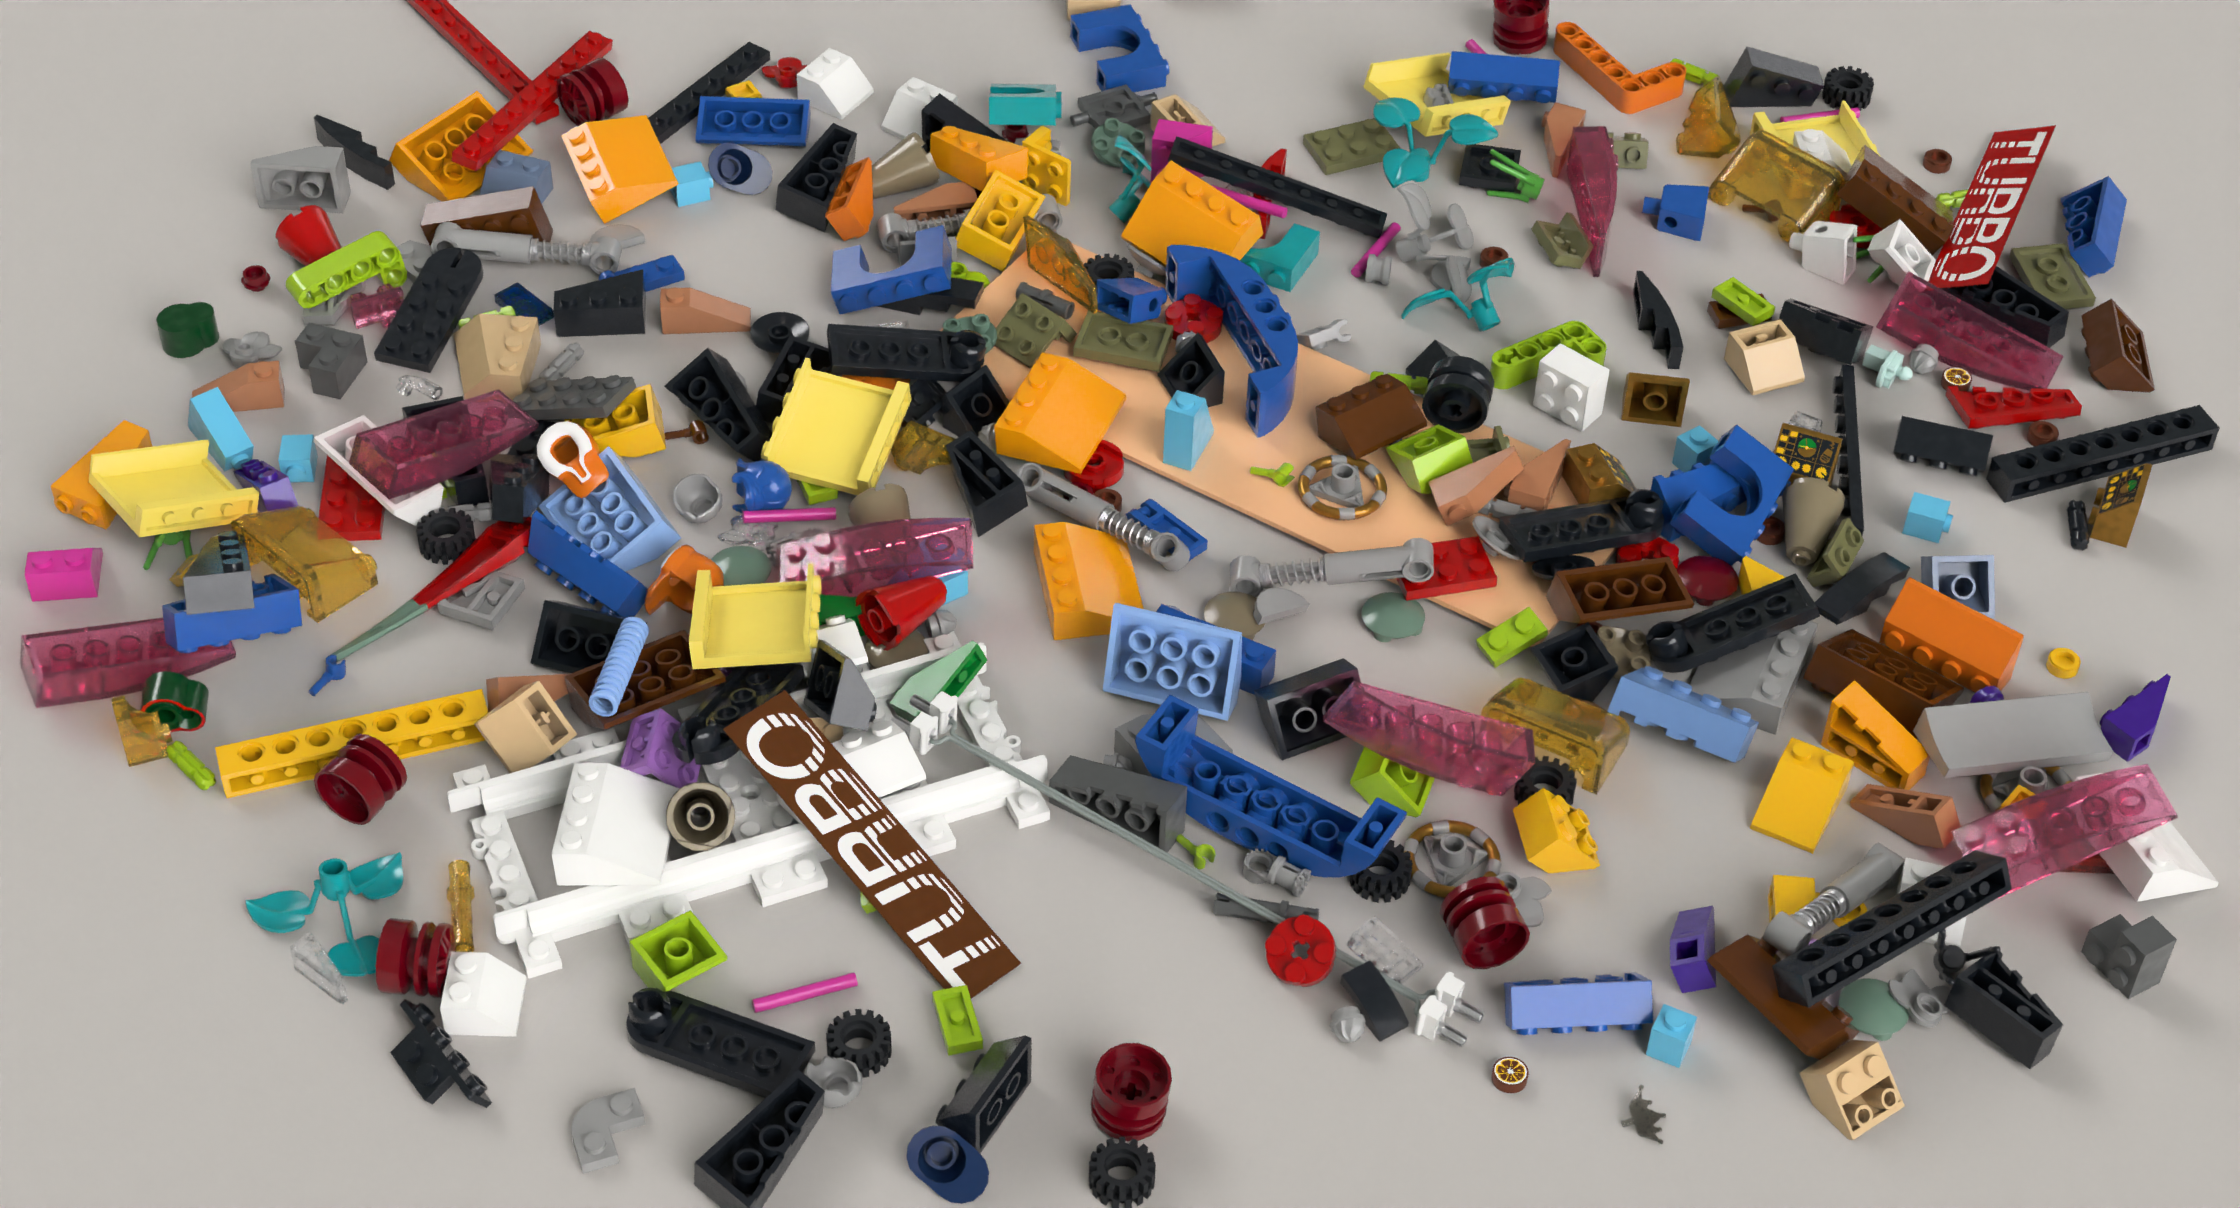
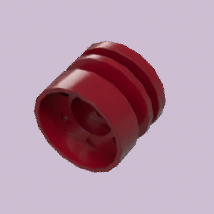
M1494 0V44L1500 50L1516 55L1531 54L1541 50L1548 41L1549 0Z
M597 58L585 64L581 70H572L569 74H564L557 79L556 89L561 106L568 118L577 126L585 122L601 121L604 117L610 118L628 107L629 99L625 83L618 70L605 58Z
M357 734L351 737L346 746L338 751L336 757L330 759L316 773L314 784L322 801L334 813L353 824L364 825L369 823L382 810L385 802L392 799L395 793L405 785L407 773L400 758L391 748L370 735Z
M1483 876L1471 879L1453 889L1441 904L1440 915L1450 935L1454 938L1453 941L1465 965L1473 969H1489L1500 966L1522 952L1529 941L1530 931L1518 908H1516V904L1504 881L1497 877Z
M388 919L382 928L376 957V982L378 990L382 993L405 995L409 992L413 983L415 993L418 996L424 997L429 992L433 998H442L451 951L455 952L453 926L449 923H440L436 927L433 922L427 921L423 924L418 934L417 924L413 920Z
M1122 1043L1110 1048L1100 1057L1095 1070L1094 1088L1090 1103L1092 1118L1099 1129L1116 1139L1126 1137L1125 1141H1131L1132 1138L1140 1141L1152 1136L1162 1126L1172 1084L1171 1067L1165 1057L1154 1048L1140 1043Z

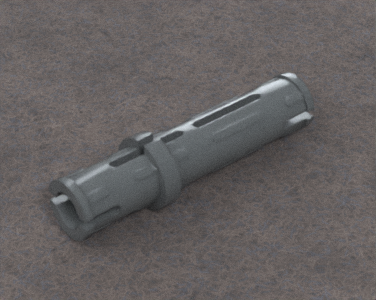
M1221 893L1216 894L1217 900L1214 902V915L1273 923ZM1251 899L1285 919L1298 917L1299 915H1308L1313 919L1319 920L1318 908L1289 905V901L1284 900L1281 903Z

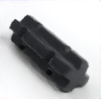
M2071 500L2067 508L2071 546L2075 550L2081 549L2083 551L2088 548V543L2090 542L2089 534L2087 533L2086 507L2083 501Z

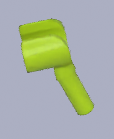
M1283 463L1277 470L1251 467L1250 474L1273 478L1274 482L1280 487L1288 485L1295 478L1288 475L1294 470V467L1289 463Z
M1182 834L1177 836L1176 841L1194 856L1193 865L1195 868H1205L1206 860L1203 857L1207 858L1210 862H1214L1216 851L1211 845L1202 844L1196 846Z

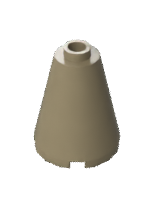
M916 132L906 136L872 165L873 199L931 186L939 182L937 179L940 177L934 159L930 152L926 153L924 148L921 147L925 143Z
M1813 477L1797 478L1792 485L1788 486L1787 484L1783 492L1786 555L1796 565L1807 566L1816 562L1844 508L1845 497L1842 490L1837 487L1835 491L1828 487L1829 482Z
M884 484L885 489L875 491V488L872 487L857 495L849 504L850 513H848V516L889 571L896 572L916 549L908 496L905 489L896 484Z
M694 782L683 786L672 796L666 810V823L669 832L681 846L694 851L710 850L720 845L730 836L735 824V808L729 795L717 785L708 782ZM696 807L706 808L702 813H696L693 810Z

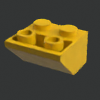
M1542 788L1512 809L1527 860L1547 873L1596 869L1600 866L1596 853L1598 847L1590 835L1588 828L1590 822L1587 815L1581 809H1575L1569 805L1560 795L1555 796L1545 788Z

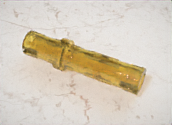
M454 860L448 865L450 886L446 892L447 900L451 904V925L455 934V952H473L471 901L475 896L474 887L470 885L471 867L470 863L466 860Z

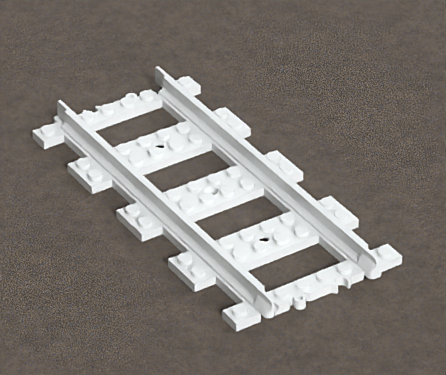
M954 631L947 635L943 634L934 638L923 639L927 646L928 654L869 670L866 663L855 665L874 695L877 705L876 716L873 722H869L868 728H871L876 722L891 720L893 715L889 709L892 708L890 701L894 698L896 691L905 684L909 677L962 647ZM978 643L984 655L986 656L985 644ZM987 662L980 669L977 675L982 674L986 671ZM976 675L959 696L957 713L973 743L1042 783L1045 782L1048 778L1046 756L1040 755L1026 760L1021 758L1019 754L1021 752V739L1015 735L1007 737V730L997 713V701H984L990 699V687L982 685L979 677ZM804 677L802 683L805 689L792 692L789 695L809 718H822L803 703L810 678ZM702 703L677 709L680 723L689 718ZM843 726V736L848 733L863 731ZM610 728L570 740L552 754L554 761L492 779L485 764L452 773L456 789L447 792L450 812L483 804L486 815L469 820L475 836V840L471 843L472 855L477 860L485 859V865L492 881L490 886L491 897H505L495 902L497 913L493 915L496 937L501 944L516 942L517 950L528 979L562 969L561 958L554 942L620 923L630 946L629 941L690 910L692 911L689 901L752 883L762 907L828 888L827 877L820 862L832 857L807 828H804L778 803L775 790L743 752L739 750L734 756L725 761L701 765L700 767L706 782L723 789L733 802L735 824L730 835L734 843L673 861L670 860L667 854L661 885H589L538 901L507 819L565 803L574 763H610L620 767L627 740L620 742L615 729ZM983 760L985 768L932 784H927L924 779L879 798L928 856L956 849V839L948 823L1003 806H1007L1018 829L1050 820V810L1039 790ZM652 774L645 775L646 777H649V778L655 777V776L652 775ZM749 796H755V797H756L755 799H752V800H748V799H747V797H749Z

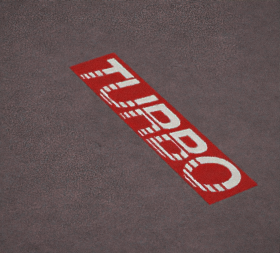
M2056 125L1994 132L1954 220V227L1946 243L1942 246L1924 290L1989 284Z

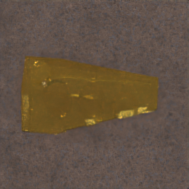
M1716 76L1695 92L1689 107L1691 115L1682 124L1685 131L1684 133H1679L1676 138V151L1680 155L1720 158L1724 154L1728 155L1734 152L1741 143L1740 130L1719 76Z
M1029 215L1023 217L1028 267L1093 314L1098 312L1096 286L1071 241Z

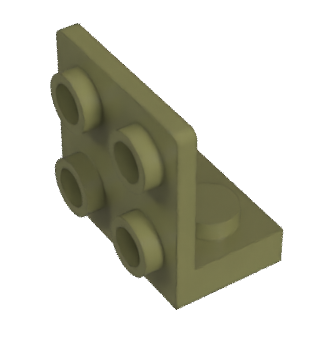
M1022 293L996 327L997 341L995 346L1029 368H1032L1041 353L1046 351L1054 339L1059 340L1062 337L1071 343L1077 333L1065 319Z

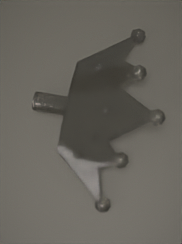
M1639 1085L1638 1092L1628 1106L1632 1118L1622 1120V1126L1626 1127L1634 1124L1638 1136L1663 1144V1140L1655 1135L1661 1132L1662 1128H1657L1654 1124L1661 1118H1665L1666 1114H1660L1647 1108L1648 1105L1652 1104V1101L1642 1099L1644 1086Z

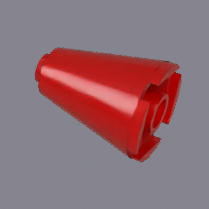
M316 205L301 207L300 210L302 212L296 216L290 213L280 223L275 233L279 247L304 266L342 248L327 213L322 207Z
M929 575L866 589L858 594L856 599V607L861 604L862 614L858 615L859 623L873 644L876 646L883 644L886 646L884 650L888 651L897 647L945 603L947 595L946 586L942 580Z

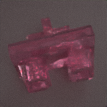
M388 283L379 286L376 290L377 293L366 296L362 292L351 295L350 306L355 327L359 329L378 322L381 323L383 328L389 327L391 324L390 319L395 317L404 301L402 288L400 286L393 288Z

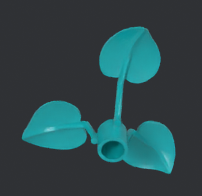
M1393 97L1376 102L1373 109V116L1380 125L1389 128H1398L1405 125L1407 128L1409 152L1404 149H1393L1388 151L1383 157V170L1392 188L1410 180L1416 182L1427 180L1429 178L1430 165L1436 164V158L1450 136H1452V140L1455 143L1462 145L1478 144L1498 137L1497 130L1483 118L1472 114L1459 115L1451 119L1450 129L1444 133L1434 153L1430 156L1429 152L1424 148L1414 149L1410 122L1420 118V110L1416 104L1404 98Z
M1119 135L1115 140L1114 146L1130 152L1135 156L1138 168H1136L1125 158H1119L1123 165L1122 173L1132 175L1133 177L1124 192L1109 209L1125 224L1141 202L1135 195L1136 191L1143 183L1147 188L1151 184L1141 172L1145 166L1149 171L1152 168L1145 157L1126 138Z
M1503 259L1490 266L1483 267L1467 278L1468 284L1479 281L1483 295L1482 298L1471 303V310L1451 290L1445 291L1442 288L1425 293L1411 301L1401 315L1402 320L1409 312L1420 306L1442 298H1451L1466 313L1468 319L1474 317L1480 332L1497 326L1501 321L1490 299L1487 279L1498 276L1511 277L1514 270L1513 259Z
M400 852L358 866L351 871H348L345 861L341 859H328L319 866L320 880L314 881L315 889L311 900L304 893L294 890L281 891L263 898L246 900L248 913L257 925L270 932L286 933L297 930L305 924V915H310L314 912L318 897L322 891V894L328 900L339 902L348 942L337 944L330 949L327 955V963L330 969L339 975L349 977L376 973L379 938L367 935L357 940L354 939L345 897L349 890L354 895L362 893L365 898L373 900L386 898L397 893L404 882L402 855Z

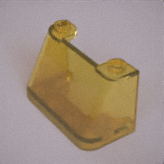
M1757 130L1746 139L1711 183L1708 199L1721 206L1731 204L1736 195L1779 218V234L1782 239L1789 243L1794 232L1804 234L1813 222H1829L1831 212L1834 209L1835 212L1839 211L1841 197L1837 195V192L1844 181V177L1835 167L1767 131Z
M294 506L242 514L231 522L232 531L244 534L250 567L263 561L293 586L297 587L300 598H306L311 606L307 610V615L317 623L378 585L375 571L377 570V564L372 556L362 553L317 518L310 508Z
M1516 678L1493 695L1483 707L1476 745L1492 751L1498 741H1502V744L1508 746L1513 737L1521 739L1569 759L1568 771L1573 770L1575 773L1577 770L1584 779L1582 789L1597 795L1628 745L1630 727L1620 716L1611 714L1530 679Z

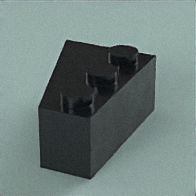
M1746 47L1722 89L1727 107H1811L1823 89L1824 84L1818 66Z
M940 93L921 110L922 140L925 143L922 147L926 153L930 152V134L940 131L946 126H954L959 129L1007 141Z
M643 269L554 291L553 312L557 337L645 334L646 292Z
M1792 298L1784 301L1779 319L1783 321L1795 336L1797 344L1807 347L1813 353L1827 355L1849 365L1863 359L1874 327Z
M792 335L789 336L758 391L756 407L765 421L773 424L774 419L777 416L780 417L783 411L782 405L785 394L791 392L794 386L793 378L797 368L802 367L805 358H810L813 370L831 374L828 348Z
M971 430L946 445L951 471L978 537L1028 506L1024 482Z
M490 453L489 490L492 520L524 523L549 495L550 474L542 466L537 454L515 456Z
M2001 951L1982 957L1957 975L1944 1006L2013 1056L2017 1061L2031 1069L2050 1054L2063 1024L2037 993L2031 995L2021 983L2023 977L2017 970L2011 972L2001 960L2003 956Z

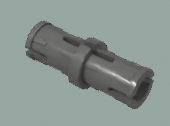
M1022 282L1017 288L1016 299L1024 293L1058 316L1063 317V319L1068 320L1074 312V302L1055 296L1053 291L1048 289L1040 290L1025 282Z

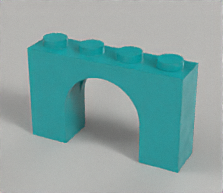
M991 84L989 125L1056 126V118H1061L1062 116L1061 92H1056V85Z
M1294 223L1278 244L1262 249L1250 248L1240 261L1260 275L1267 285L1291 292L1318 255L1320 231Z

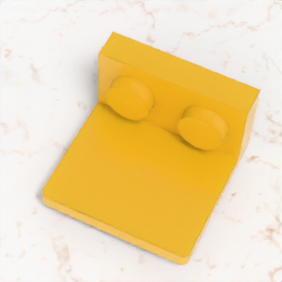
M1040 126L1022 142V146L1028 147L1027 178L1022 180V184L1040 194L1052 195L1057 203L1067 206L1070 203L1071 161L1051 151V129Z

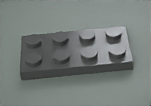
M612 375L606 378L587 376L582 379L563 377L547 381L544 378H539L528 384L529 387L513 399V402L504 410L507 421L607 418L636 388L633 377H619V375Z

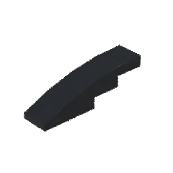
M320 115L314 116L317 139L325 147L343 148L348 169L387 190L395 185L392 162L378 157L376 147L362 141L361 132Z
M1636 271L1633 297L1638 330H1650L1653 349L1665 350L1668 369H1680L1684 347L1679 327L1671 309L1658 288L1643 271Z
M951 278V289L887 303L878 307L920 315L923 308L948 312L951 304L975 309L984 292V282Z
M1885 552L1869 559L1844 576L1815 601L1819 614L1838 625L1867 612L1871 601L1886 595L1890 585L1904 579L1910 567Z

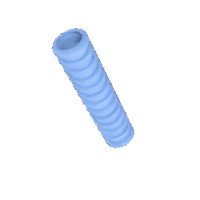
M628 617L621 622L605 664L589 698V707L597 715L609 717L618 710L649 634L648 625L640 618Z

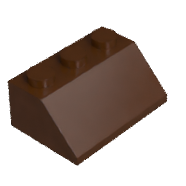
M2111 298L2081 315L2083 323L2081 333L2087 344L2084 350L2090 360L2088 371L2093 380L2096 382L2100 381L2108 390L2148 393L2154 391L2155 388L2144 334Z
M1389 374L1379 375L1370 382L1356 386L1352 390L1340 396L1332 397L1327 402L1316 406L1319 438L1355 460L1427 426V420L1407 385Z

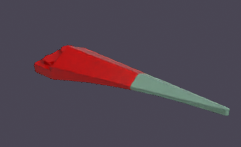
M528 517L524 523L497 521L488 526L450 566L412 599L373 628L331 655L337 656V662L434 608L441 600L450 599L462 592V589L470 584L478 583L483 577L515 562L525 553L523 547H528L532 517Z

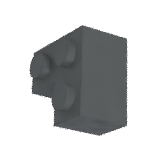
M308 323L295 340L300 368L309 370L312 389L315 394L341 400L367 364L363 335Z
M2119 914L2090 929L2081 952L2091 964L2095 965L2109 979L2115 988L2119 989L2130 999L2160 983L2177 939L2153 915L2132 926Z

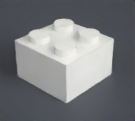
M1560 343L1539 362L1533 406L1582 432L1602 415L1609 369Z

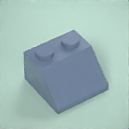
M498 150L486 167L480 195L534 186L542 204L553 190L551 164L549 161Z
M1994 555L1921 556V583L1989 618H1995Z

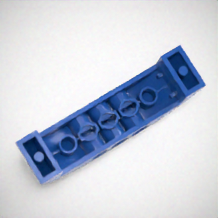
M1189 245L1167 246L1165 290L1168 297L1174 303L1184 299V296L1187 294H1197L1201 299L1207 300L1222 309L1223 325L1254 372L1248 374L1245 419L1257 438L1265 436L1284 420L1291 409L1294 399L1298 338L1290 314L1283 310L1278 296L1271 292L1260 275L1240 260L1204 247Z
M1172 695L1166 698L1135 738L1138 752L1152 777L1187 786L1186 814L1203 826L1249 850L1255 851V849H1258V851H1261V849H1264V852L1268 851L1277 857L1283 856L1286 858V862L1302 870L1306 868L1310 870L1312 876L1344 877L1354 875L1368 868L1382 852L1407 815L1406 811L1377 797L1363 817L1360 818L1196 736L1199 708Z

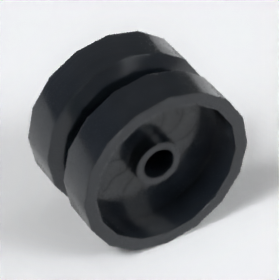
M1452 356L1436 362L1430 371L1428 384L1423 396L1422 409L1426 418L1434 426L1439 424L1456 433H1467L1479 428L1487 418L1489 403L1493 394L1494 379L1491 372L1482 363L1469 357Z

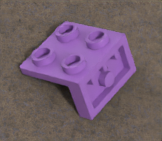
M660 708L632 719L620 764L621 768L643 776L652 774L668 785L682 788L687 784L697 782L701 765L695 763V758L691 763H687L676 757L672 738L681 723Z

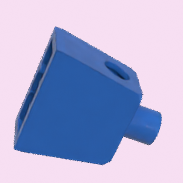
M1665 185L1661 199L1644 198L1642 213L1658 215L1656 228L1658 231L1700 241L1709 187Z
M1139 278L1098 279L1094 308L1124 322L1133 324L1158 318L1161 313V305L1167 301V293L1164 288L1157 287Z

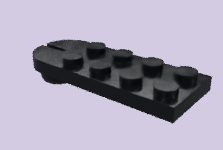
M446 248L435 252L427 259L374 351L376 361L431 373L458 321L461 319L483 279L484 273L481 260L475 253L465 250L462 255L461 248Z
M828 324L827 328L831 374L962 382L983 366L987 348L985 347V339L979 333L972 330L948 332Z
M1638 489L1630 493L1628 497L1500 517L1499 528L1523 562H1536L1542 559L1565 557L1572 554L1594 552L1614 547L1620 548L1626 545L1653 541L1662 533L1664 501L1654 491Z
M1795 573L1680 621L1657 623L1648 631L1646 642L1652 660L1658 669L1670 673L1684 672L1707 662L1715 661L1734 651L1745 649L1751 644L1774 637L1798 625H1804L1820 617L1815 602Z
M785 663L735 667L725 678L726 681L720 683L693 714L681 723L679 729L674 733L672 742L676 757L687 763H691L695 758L696 764L709 765L725 761L734 756L740 749L723 729L784 690L790 694L805 677L803 665Z
M644 988L632 996L633 1002L628 1003L627 1033L630 1043L636 1050L764 1098L769 1096L797 1069L803 1073L816 1051L814 1041L677 992H663L657 988Z

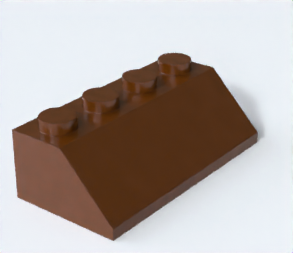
M1670 557L1556 571L1546 595L1558 620L1578 624L1689 609L1694 606V602Z
M1747 934L1709 957L1707 962L1805 1055L1820 1060L1845 1043L1853 1040L1859 1033L1851 1024L1853 1017L1838 1005L1834 1008L1825 999L1808 1008L1779 997L1772 966L1782 959L1776 954L1779 950L1764 941L1763 936L1761 939Z

